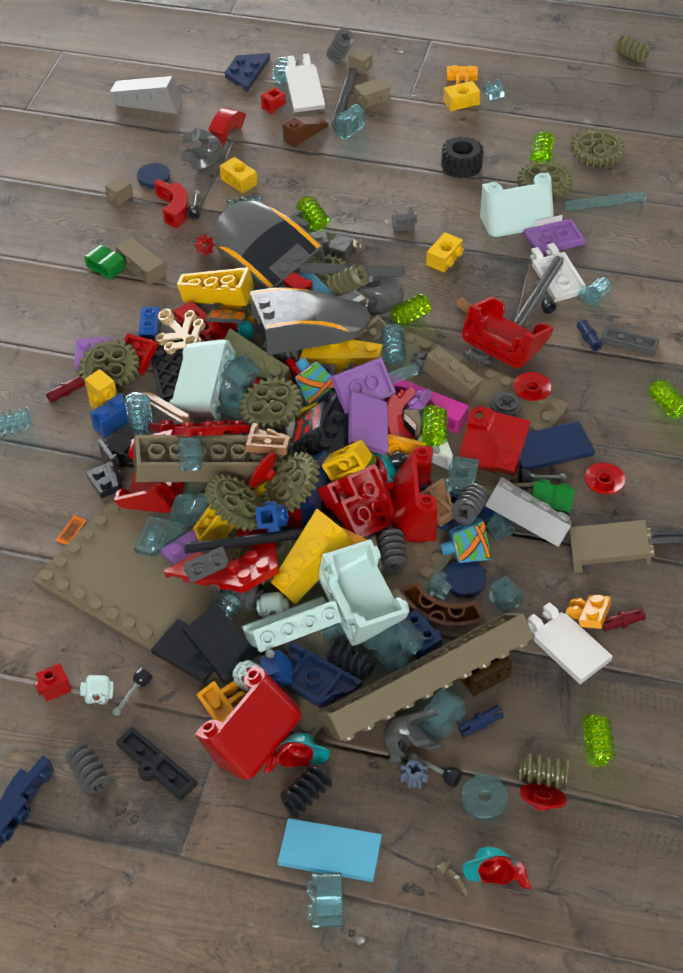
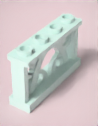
M321 596L241 627L249 644L252 647H256L259 652H263L337 624L342 619L336 602H327Z

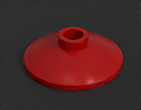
M526 372L516 377L513 389L524 400L540 401L550 395L552 384L543 374Z
M272 452L260 462L250 479L249 486L251 488L260 486L266 480L270 482L274 478L277 454Z
M605 462L596 463L586 470L585 482L592 491L603 495H611L619 492L624 487L625 475L619 467Z
M532 783L520 788V797L533 805L537 810L546 811L566 805L567 796L555 787Z

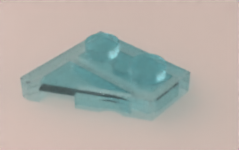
M148 516L134 546L135 553L152 557L157 556L162 548L186 532V524Z

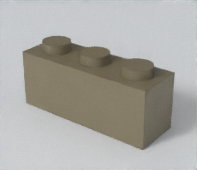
M133 237L115 246L116 253L124 257L125 266L146 284L151 285L166 276L164 261L156 257L151 250L145 248L141 242Z
M438 345L426 357L423 370L465 403L478 393L483 379Z

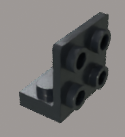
M99 439L97 442L104 465L87 471L86 476L102 499L122 489L124 477L117 467L120 465L117 455L112 454L109 444L105 445L102 439Z

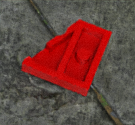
M127 333L123 341L126 342V345L130 344L132 349H135L140 365L138 372L144 376L158 347V343L154 340Z

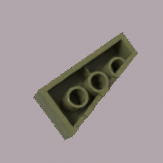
M229 329L224 340L230 342L236 352L234 362H230V367H226L225 373L252 383L256 378L267 381L268 377H270L271 381H274L276 376L279 381L282 378L292 381L293 377L288 366L273 356L267 355V352L232 329Z

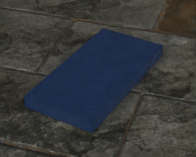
M577 421L528 432L518 464L520 468L533 470L594 456L595 450L582 425Z

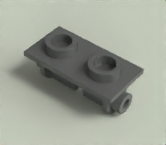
M223 546L183 563L184 567L182 568L185 575L188 576L190 583H193L226 568L229 561Z

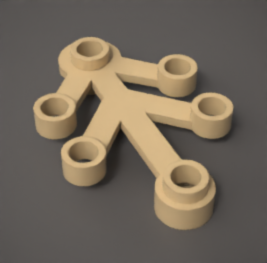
M163 309L159 312L158 318L161 323L169 325L176 332L159 333L155 338L159 345H164L167 354H173L177 349H184L189 343L202 342L199 335L200 331L205 329L206 324L203 319H197V315L193 310L185 313L183 327L174 320V314L170 309ZM192 322H194V323H193V326H194L193 332H192L191 335H189V330H190L191 324H192ZM179 339H183V340H184L183 342H177V343H173V342L170 341V340H179Z

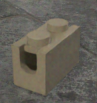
M382 77L354 86V100L362 109L389 101L391 97L388 91L391 90V86Z

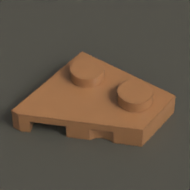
M252 423L246 443V452L256 454H270L274 452L277 455H287L290 436L277 433L269 428L266 431L259 429V424Z
M443 478L419 493L430 494L436 498L438 507L437 524L440 527L454 518L452 515L453 503Z

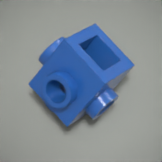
M277 501L264 503V507L256 508L258 529L276 532L280 531V527L287 526L289 515L285 505H277Z

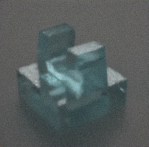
M497 79L494 84L488 81L487 85L484 86V92L489 100L504 97V90L500 79Z
M497 512L486 525L496 541H502L505 536H511L515 531V528L510 524V520Z
M440 570L428 584L426 591L432 596L436 595L444 600L452 588L446 581L447 574Z

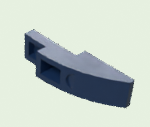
M325 450L311 456L317 461V465L320 466L318 469L320 474L316 476L319 481L314 483L316 489L310 491L312 496L306 497V503H300L301 528L306 527L316 509L321 511L322 499L318 489L328 485V475L321 466L327 458V451Z
M42 756L28 773L20 768L7 786L0 800V847L5 842H8L16 828L27 820L31 812L28 801H31L36 796L38 789L43 783L50 780L54 770L50 759Z

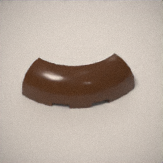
M419 580L399 589L414 610L417 609L421 615H425L427 619L436 623L463 626L486 619L477 600L462 604L443 602L429 594Z

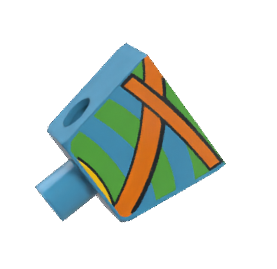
M304 357L296 363L301 373L295 379L308 405L320 401L334 391V385L330 378L331 375L318 362L310 365Z
M477 517L470 525L461 524L450 529L449 536L451 541L440 543L442 555L453 553L459 563L492 559L484 521L480 517Z

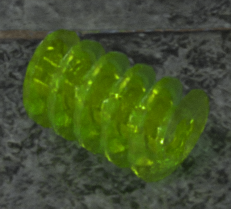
M539 132L534 137L531 162L538 163V160L544 163L545 160L548 162L551 160L555 138L550 132Z
M304 196L298 201L296 205L297 210L303 212V218L309 222V227L312 230L318 231L328 225L330 218L315 198Z
M417 294L415 297H411L409 300H405L391 309L392 320L397 327L402 329L404 325L408 326L409 322L413 323L415 319L419 320L421 316L425 317L427 313H431V304L426 296Z
M668 380L653 382L648 389V396L657 402L658 406L662 407L672 419L682 416L683 395H680V391L675 390V386L670 385Z
M435 405L425 406L422 413V442L427 443V446H432V448L443 445L447 442L448 413L442 407Z
M599 715L585 716L581 722L583 724L582 729L584 731L587 762L593 767L605 766L616 757V752L613 750L615 744L612 742L614 737L611 734V719Z

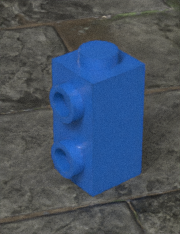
M141 307L138 330L140 337L156 341L155 338L161 329V321L158 318L160 307Z

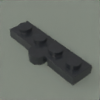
M133 726L116 741L117 747L139 765L138 772L142 780L152 781L156 779L180 801L197 786V781Z

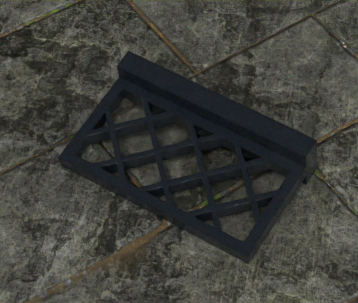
M179 339V340H170V341L173 342V343H177V342H183L184 340H183V339ZM158 344L156 351H164L160 356L154 354L151 362L159 396L161 399L168 401L173 399L176 385L171 383L175 378L178 379L182 362L179 363L175 360L179 356L183 357V349L176 350L171 359L165 358L167 352L164 349V345ZM161 361L167 363L163 369L157 367ZM172 365L177 367L174 372L168 371ZM164 374L170 376L166 382L161 380ZM167 388L173 389L171 393L163 394Z

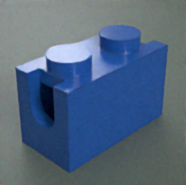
M121 393L90 412L93 429L103 438H107L135 419L133 403L131 401L125 402L124 396Z

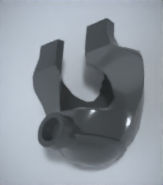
M196 128L189 133H183V142L200 140L202 143L200 147L186 149L182 152L181 160L191 163L192 169L207 168L221 159L223 146L216 136L200 128Z
M368 276L367 285H373L374 287L365 286L358 289L361 294L366 295L368 298L365 307L368 308V312L371 315L384 314L398 308L404 298L402 285L394 277ZM378 282H380V285H379V286H377V287L374 286L375 284H377Z
M436 708L397 717L386 726L384 744L390 756L388 765L401 764V757H406L408 749L412 744L420 748L425 747L432 752L445 749L442 743L434 744L433 740L429 738L420 726L422 721L439 714Z

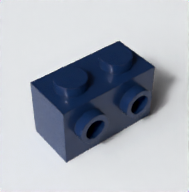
M417 609L410 612L406 619L395 624V635L416 659L442 647L443 637L437 629L435 630L430 625L427 617L421 615Z

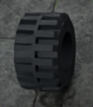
M459 136L449 139L443 144L441 167L446 174L452 175V177L469 178L480 172L483 162V146L479 141Z

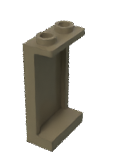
M645 520L569 528L574 573H582V565L646 559V565H651V557H655L653 544L649 545V540H652L651 528H646Z

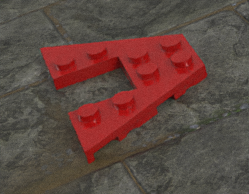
M161 420V423H148V431L160 433L173 430L175 435L192 437V435L210 436L224 435L226 433H250V425L243 424V421L205 420V422L192 423V420H189L190 423L182 424L173 423V420Z
M241 528L235 532L237 536L268 533V530L253 529L250 532L248 529L243 531ZM276 542L248 546L251 551H248L236 560L230 561L226 568L194 583L203 586L213 584L218 585L223 590L245 593L279 573ZM193 553L184 560L163 570L165 577L173 576L182 578L183 582H190L188 576L183 571V563L199 557L203 553Z

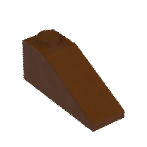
M294 117L283 124V140L296 147L328 127L329 123L319 117Z

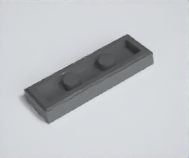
M605 326L600 339L604 344L650 356H655L659 345V339Z

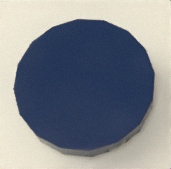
M151 163L144 165L138 170L137 179L141 186L145 185L147 188L155 189L154 182L160 179L164 182L170 180V171L163 164Z
M454 562L446 569L444 575L447 590L460 598L461 596L473 598L479 595L484 590L487 580L486 572L476 562Z

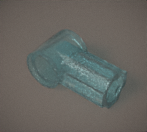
M606 276L600 277L590 286H583L577 298L594 308L599 304L601 297L612 289V283Z

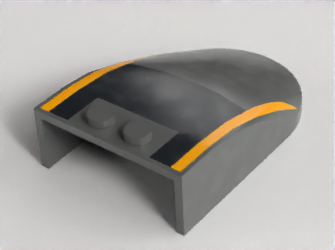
M244 201L236 203L227 208L219 216L215 224L214 238L218 251L235 269L249 267L254 287L257 290L277 288L288 275L298 270L314 255L320 261L324 259L323 245L290 217L261 202Z
M286 287L249 291L252 319L260 318L265 330L267 355L349 341L359 337L361 331L369 327V312L367 308L351 299L322 292Z

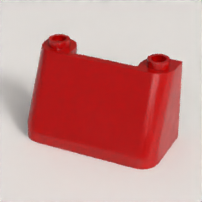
M493 296L471 305L462 330L463 339L514 368H521L526 365L550 339L554 327L546 323H540L535 326L532 332L503 317L505 313L504 303Z
M168 430L152 435H175V432ZM132 439L129 449V456L133 461L134 439ZM134 470L129 491L125 488L117 490L114 501L122 509L167 514L174 513L179 509L185 482H136Z
M432 446L415 448L393 477L394 488L391 490V499L394 507L393 529L403 531L405 542L436 541L437 500L430 494H419L422 491L423 484L431 486Z
M253 665L244 676V683L250 688L249 692L223 723L218 720H209L195 733L218 767L243 780L251 779L259 772L302 717L301 710L296 703L262 668Z

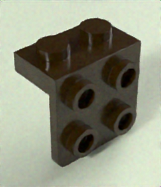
M508 656L500 660L495 658L490 661L491 665L483 669L477 668L472 671L471 676L460 679L473 697L510 677L512 661Z

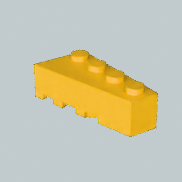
M249 267L182 274L177 283L183 302L222 303V305L247 306L250 299L249 291H253L255 286Z
M352 339L345 342L303 349L300 360L305 357L310 365L315 362L335 365L336 374H339L344 368H348L350 362L354 363V367L381 358L383 344Z
M316 509L281 565L279 573L275 575L271 583L296 605L319 580L322 555L348 547L354 541L340 526Z

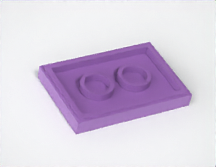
M572 219L525 229L523 232L532 248L538 247L542 254H546V250H549L547 244L554 243L559 251L585 245V238Z
M382 357L330 377L345 414L349 413V394L352 391L379 400L390 397L394 393L396 394Z
M352 391L349 394V445L362 439L369 451L385 455L388 452L387 402Z

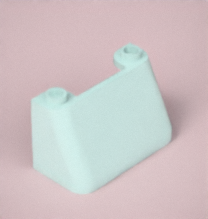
M548 172L536 175L533 185L503 190L502 186L496 182L482 184L480 218L491 236L500 237L522 233L525 229L533 228L535 221L554 217L552 181Z
M220 339L189 343L183 349L181 369L173 399L169 403L191 416L189 420L205 422V420H220L221 414L216 412L217 406H220L221 403L218 397L225 369L230 367V362H234L236 352L228 340Z
M371 539L323 554L319 568V580L329 602H336L342 619L340 624L353 646L365 642L406 619L409 613L407 602L400 597L394 599L378 569V560L381 557L378 547H374Z

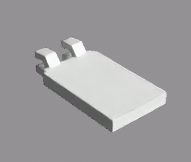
M309 53L303 54V65L301 66L295 65L294 55L287 56L288 67L285 70V76L294 113L324 109L325 102L317 68L314 64H311Z
M554 243L547 244L549 249L546 250L547 257H543L538 247L531 249L533 253L530 255L532 267L540 280L556 256L563 257L564 259L563 265L547 288L548 293L555 302L587 293V286L565 252L560 253Z
M550 602L543 607L544 612H542V616L548 623L544 625L542 620L535 614L527 619L531 632L535 635L534 642L579 684H582L612 660V655L566 613L563 614L561 612L559 614L558 609Z

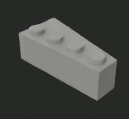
M173 76L116 81L110 91L113 101L117 106L177 114L183 103Z
M503 477L499 480L486 504V507L558 547L572 524L567 514L555 511L549 504L536 499Z

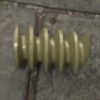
M621 36L615 47L616 53L626 56L628 59L631 58L637 63H643L651 49L650 45L646 46L645 43L640 45L639 40L635 42V39L632 38L630 40L629 36L625 38Z
M352 265L350 268L329 275L327 278L328 287L336 296H342L368 283V274L362 265L358 267Z
M528 753L525 759L522 757L519 781L521 782L527 776L528 783L531 784L535 777L537 785H541L543 780H546L547 787H550L554 781L556 789H559L562 783H564L566 789L570 766L569 761L566 760L563 766H561L560 759L558 758L551 764V759L548 756L542 762L541 755H538L533 760L532 754Z

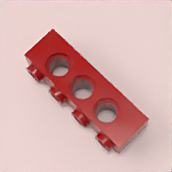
M192 301L174 310V320L181 327L184 324V315L189 310L195 312L197 319H203L206 327L200 331L199 337L202 342L224 340L228 333L218 322H207L206 317L208 314ZM192 322L191 327H190V330H189L190 335L192 334L193 329H194V326H193V323H194V322Z

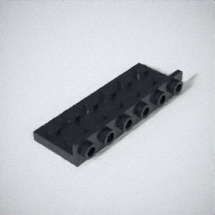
M350 362L348 368H344L342 372L354 368V363ZM335 388V392L330 393L327 399L322 427L324 439L318 443L316 442V436L306 439L305 443L308 444L307 453L315 455L325 450L328 457L329 454L349 445V413L345 414Z

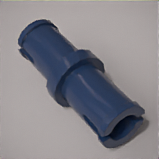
M585 319L578 321L576 327L581 332L583 340L588 342L593 351L600 350L603 344L597 337L595 329L591 328Z
M495 705L483 713L478 712L474 714L473 718L464 723L458 724L457 728L459 731L468 727L467 730L460 733L461 736L466 738L480 729L483 731L487 729L488 725L504 718L503 712L493 715L500 711L501 708Z

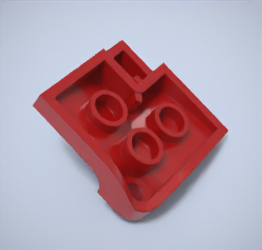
M482 406L474 407L468 417L457 464L495 474L500 472L515 476L531 421L497 413L490 408ZM478 413L483 414L481 418L476 417Z
M376 464L318 489L326 509L330 508L348 531L363 538L390 526L393 522L394 507L392 499Z

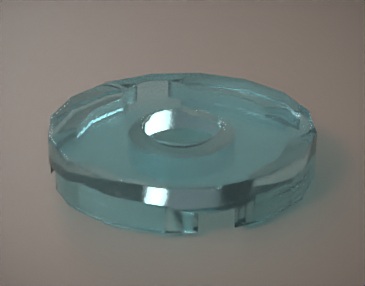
M490 775L474 776L473 779L464 784L461 791V804L465 812L481 821L498 818L505 811L508 803L506 787L501 784L500 780ZM486 793L491 799L489 801H482L478 796Z

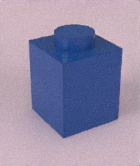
M280 650L274 651L275 655L273 658H267L266 655L261 657L260 668L281 688L292 683V661Z

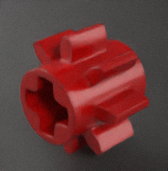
M202 234L201 238H195L196 243L193 246L196 248V254L202 252V256H207V252L209 254L213 253L212 248L216 246V244H213V237L207 238L206 234Z

